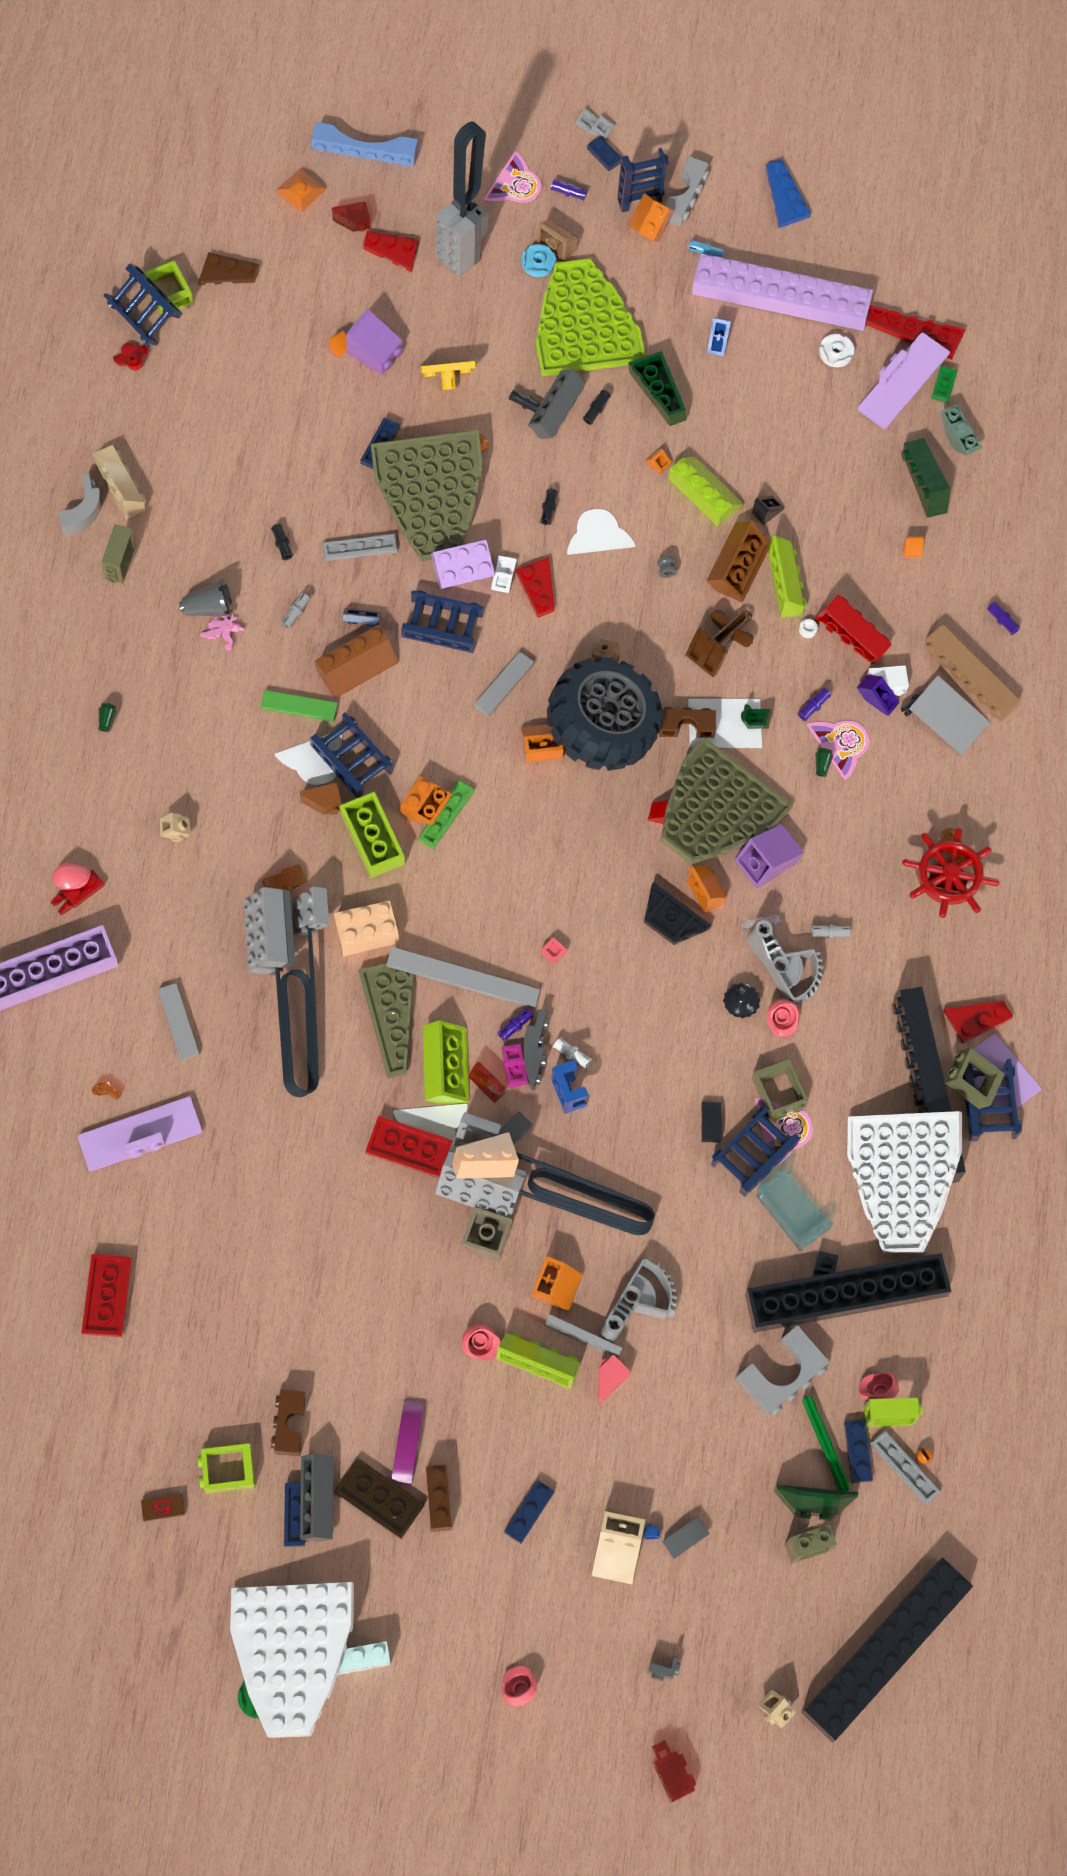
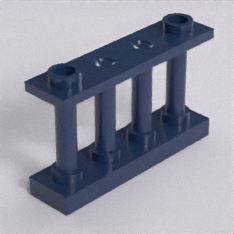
M658 148L657 158L633 163L630 162L628 156L621 157L617 200L622 212L629 211L631 201L640 200L643 194L650 197L656 196L657 201L662 203V196L665 195L666 166L669 164L667 154L663 153L662 148ZM656 166V169L634 173L635 170ZM655 176V179L634 183L636 180ZM654 186L652 190L631 194L633 191Z
M129 263L125 268L130 273L128 280L115 296L107 293L103 296L108 300L107 304L111 308L116 309L141 335L140 339L148 345L150 343L157 346L158 342L153 338L154 334L168 317L179 319L183 313L138 266ZM135 282H139L141 289L130 303L124 307L119 301ZM146 294H150L152 301L140 316L135 319L131 315L132 310ZM157 305L161 306L163 313L147 331L142 326L143 322Z
M412 590L411 602H414L415 606L410 623H403L401 637L473 653L475 639L471 637L476 617L483 618L484 606H480L477 603H466L427 594L424 591ZM422 605L433 607L430 621L426 628L417 625ZM440 609L451 611L448 625L444 632L435 629ZM458 613L469 615L465 632L462 636L453 633Z
M345 712L342 714L343 724L324 738L314 734L310 737V746L356 798H360L363 795L364 784L384 769L389 775L393 773V762L388 756H384L357 726L356 720L352 716L349 717ZM349 729L355 737L337 751H331L328 748V744ZM359 743L367 749V751L348 765L340 761L341 756ZM373 756L379 764L360 778H355L352 770Z
M1011 1059L1006 1060L1004 1067L998 1068L1005 1074L1006 1086H999L996 1093L1007 1094L1008 1105H991L978 1109L965 1099L970 1141H978L985 1132L1012 1131V1139H1017L1022 1132V1123L1018 1121L1013 1081L1015 1066L1011 1064ZM969 1062L963 1074V1080L979 1091L981 1087L975 1086L974 1079L986 1075L979 1069H976V1067H973ZM1010 1113L1011 1123L988 1125L979 1123L978 1116H981V1114Z
M767 1106L763 1110H757L752 1116L753 1120L723 1150L718 1149L712 1155L711 1166L715 1167L720 1162L741 1182L740 1185L742 1187L739 1192L744 1197L799 1144L801 1139L796 1133L792 1137L786 1136L765 1117L769 1111ZM759 1122L781 1141L782 1147L778 1151L776 1149L773 1150L752 1130ZM746 1135L768 1155L767 1158L769 1160L765 1164L759 1163L739 1144ZM732 1149L754 1168L755 1174L751 1178L749 1176L746 1177L725 1157Z

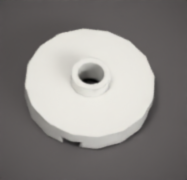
M830 334L822 340L819 355L825 364L831 367H843L853 359L855 348L848 337H843L841 334Z

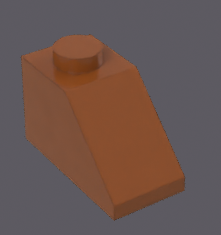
M337 783L300 791L301 802L324 815H334L340 811L342 802Z

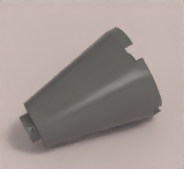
M218 580L182 597V601L179 602L181 612L191 616H231L233 609L229 610V605L232 604L228 585H223L225 580Z

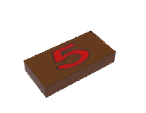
M182 1494L141 1500L144 1522L185 1515Z

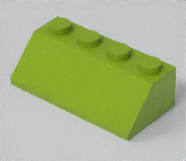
M695 456L682 458L670 468L668 479L717 527L744 506V503Z
M776 535L772 536L768 556L780 617L800 616L803 614L804 608H806V598L802 597L803 583L798 578L800 568L795 563L797 558L796 549L792 548L790 541Z
M441 1020L423 1025L425 1100L437 1104L468 1103L467 1028Z
M505 1333L498 1347L496 1359L567 1388H572L581 1365L576 1357L571 1355L565 1357L560 1355L559 1351L554 1348L548 1347V1349L540 1347V1343L534 1340H529V1342L521 1339L522 1336L517 1333Z

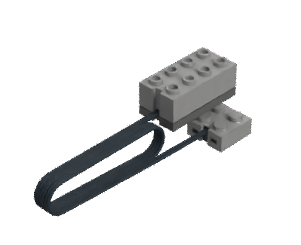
M474 121L466 123L455 136L454 201L436 214V258L440 262H444L452 273H456L459 277L480 261L481 239L488 234L489 213L473 200L481 187L486 132ZM472 140L468 191L465 193L466 149Z
M313 886L293 899L296 935L308 936L310 979L303 971L291 970L284 974L280 980V973L283 971V968H289L295 964L290 891L263 887L245 898L243 903V909L245 910L244 926L246 928L245 943L248 954L247 964L251 973L276 975L283 1082L288 1093L299 1098L315 1091L319 1082L312 935L317 932V929H323L329 925L327 889ZM289 975H294L301 979L305 988L308 1061L307 1091L297 1086L293 1075L287 978Z
M464 1112L454 1144L451 1146L444 1162L435 1194L508 1218L512 1217L519 1195L630 1234L645 1235L651 1230L655 1213L648 1204L520 1153H517L519 1159L543 1167L533 1170L529 1176L528 1188L533 1194L521 1190L527 1172L517 1168L514 1177L456 1178L452 1166L456 1148L497 1136L501 1129L500 1124ZM538 1177L547 1178L639 1215L647 1222L635 1221L538 1186L533 1179Z

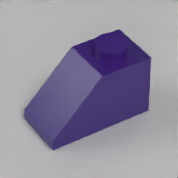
M867 674L856 687L865 701L887 716L899 704V701L882 676Z

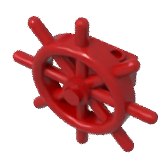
M961 828L955 829L953 841H943L937 844L932 841L927 833H922L921 838L929 849L923 854L920 862L910 859L902 861L903 866L918 869L920 887L910 892V898L914 899L926 893L931 899L941 903L939 910L941 918L946 917L948 905H957L966 901L975 913H979L981 908L973 896L978 892L981 884L999 885L998 879L984 876L983 865L980 860L989 855L992 849L986 847L976 853L969 846L960 843L962 837ZM942 852H951L949 862L942 855ZM958 854L966 858L959 864H957ZM934 856L939 864H928V862ZM972 865L974 874L965 872L963 869ZM967 880L973 881V884L969 889L966 888Z

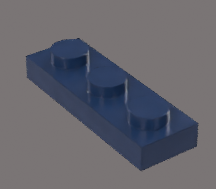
M383 418L364 452L360 464L374 469L371 444L393 441L400 429V424Z
M865 1420L845 1421L844 1430L852 1484L872 1482L873 1477Z
M537 1480L504 1533L522 1544L555 1491Z
M285 1483L284 1547H305V1540H300L301 1483Z

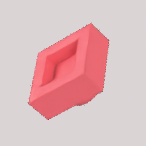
M553 937L540 950V953L555 965L567 953V949Z

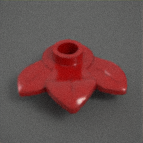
M125 343L121 347V354L113 356V361L119 366H128L133 371L139 370L143 367L144 358L148 355V349L145 345L137 348L133 343Z

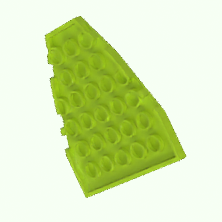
M589 258L555 263L543 298L535 344L541 377L559 375L561 370L566 369L582 372L628 366V362L645 357L639 326L635 325L631 313L627 312L624 302L614 286L605 280L603 273L595 267L593 261Z

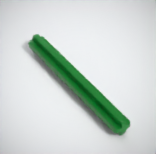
M812 1396L805 1397L802 1403L837 1487L840 1491H849L850 1485Z

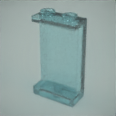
M789 1169L786 1171L780 1170L773 1176L774 1179L771 1182L765 1181L758 1187L759 1191L756 1197L798 1250L802 1251L829 1231L833 1223L829 1218L825 1219L790 1175L791 1171Z

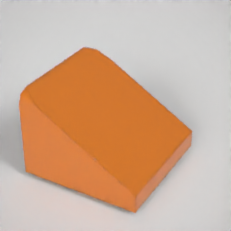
M344 331L328 339L329 349L335 357H339L347 352V341Z
M662 448L655 450L645 460L659 474L673 463Z
M906 537L903 544L904 557H921L924 537Z

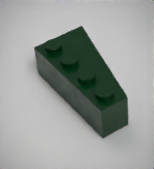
M662 351L628 362L630 375L669 426L686 421V409Z
M925 438L905 442L903 451H901L902 459L906 462L926 517L929 518L947 513L950 487Z

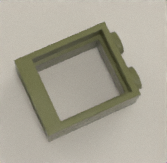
M114 524L101 561L105 579L111 583H123L136 547L132 528Z
M972 1048L958 1051L954 1057L955 1061L952 1067L947 1072L948 1076L945 1083L978 1109L991 1106L1005 1074ZM969 1062L986 1075L979 1091L962 1079Z
M790 1059L753 1073L752 1080L764 1107L767 1106L769 1108L768 1116L770 1120L773 1118L781 1119L787 1116L789 1112L794 1111V1113L805 1109L808 1099ZM786 1074L798 1101L774 1110L762 1082Z
M830 1525L792 1536L785 1544L792 1564L831 1552L837 1545Z

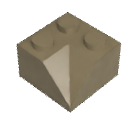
M474 1207L462 1245L480 1256L499 1262L512 1226V1219Z

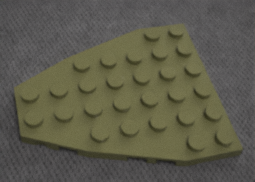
M474 430L371 444L375 481L400 531L421 561L432 560L431 553L462 546L472 520L483 469L479 431Z
M704 737L682 762L666 806L660 841L691 865L726 854L747 844L751 838L776 827L793 805Z

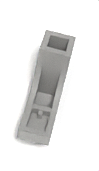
M89 473L82 474L85 490L83 501L73 509L59 511L64 536L85 530L96 520L100 513L102 502L100 490L95 487L94 479L90 480Z

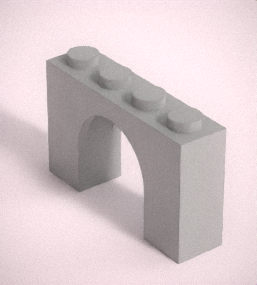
M798 1325L780 1341L798 1364V1377L793 1383L786 1386L774 1385L760 1373L753 1363L735 1379L767 1417L771 1413L774 1416L783 1409L781 1405L784 1402L788 1401L790 1403L798 1396L796 1393L801 1388L803 1390L807 1389L813 1383L811 1379L816 1375L821 1377L828 1370L826 1368L829 1364L828 1359Z

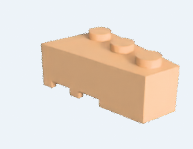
M508 1132L457 1147L452 1166L456 1178L514 1177L519 1159Z

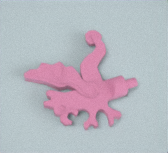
M232 615L230 620L227 619L228 616H222L224 618L223 621L217 620L218 616H216L208 623L210 631L200 633V635L208 640H215L222 635L223 639L229 643L226 644L225 650L230 651L233 645V640L229 636L230 632L244 631V627H240V624L232 623L237 620V617H234V615Z

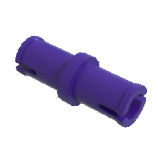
M556 179L553 180L550 189L563 193L566 197L572 196L583 201L587 192L586 189L573 186L572 183L567 184Z
M996 601L988 606L987 610L997 619L999 625H1003L1011 635L1018 632L1020 626Z
M822 688L814 698L808 700V704L797 713L803 721H807L815 711L821 709V705L831 697V693L827 689Z
M524 1008L515 1018L509 1019V1023L497 1032L498 1036L503 1041H506L516 1031L519 1032L522 1026L534 1017L533 1013L528 1008Z

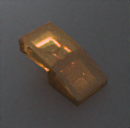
M298 864L282 869L279 874L264 878L262 883L267 888L290 891L305 883L307 879Z

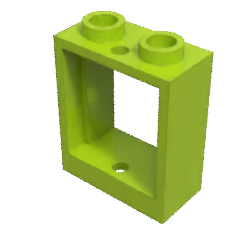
M175 261L166 262L159 267L148 269L144 272L153 282L175 274L183 290L167 297L178 309L193 303L192 292ZM157 305L156 308L161 315L163 308Z
M918 1398L869 1399L864 1405L866 1427L914 1425L922 1416V1404L918 1403Z
M250 1443L201 1449V1455H198L197 1458L198 1467L202 1468L203 1475L199 1476L200 1488H204L205 1493L255 1488ZM243 1452L245 1480L210 1484L207 1456Z

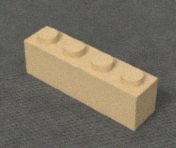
M113 445L93 453L94 462L125 519L127 520L146 511L144 505L147 503L143 493L139 494L136 480L130 478L131 472L127 464L123 465L120 451H116Z

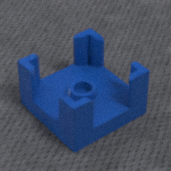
M575 1060L552 1068L551 1080L564 1114L587 1107V1103L584 1100L589 1096L586 1088L582 1087L572 1091L569 1084L576 1080L574 1070H577L578 1067Z

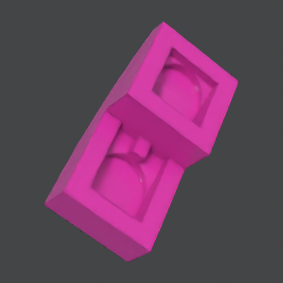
M521 1044L501 1047L508 1088L528 1085Z

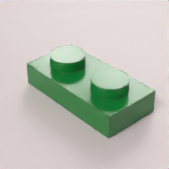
M940 366L931 399L949 403L958 370Z

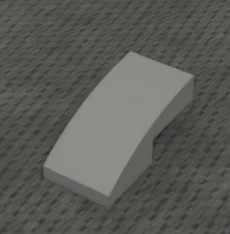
M585 108L574 123L584 131L597 137L601 136L603 139H606L615 126L601 115L597 118Z

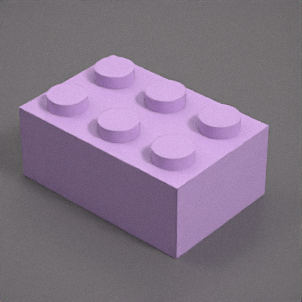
M487 540L431 553L439 589L495 576Z

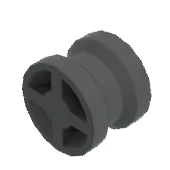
M666 556L657 561L658 567H660V577L670 578L677 574V568L674 566L676 563L674 557Z

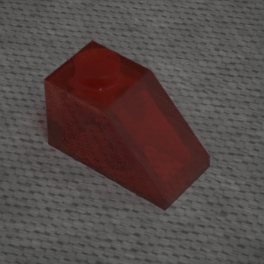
M366 201L331 208L332 220L350 231L362 232L370 229V216Z

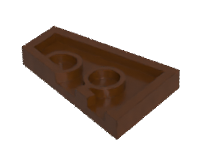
M208 252L198 283L199 285H205V283L221 284V282H232L233 284L255 283L259 264Z

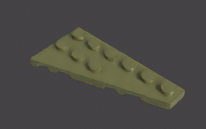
M387 963L359 969L358 972L387 1079L407 1074L413 974L387 967Z

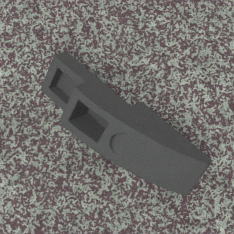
M539 1009L535 1027L527 1025L524 1039V1067L530 1090H534L536 1085H540L542 1074L539 1073L540 1067H545L547 1056L544 1055L545 1049L540 1047H542L545 1037L542 1036L543 1029L547 1030L549 1018H546L547 1011Z

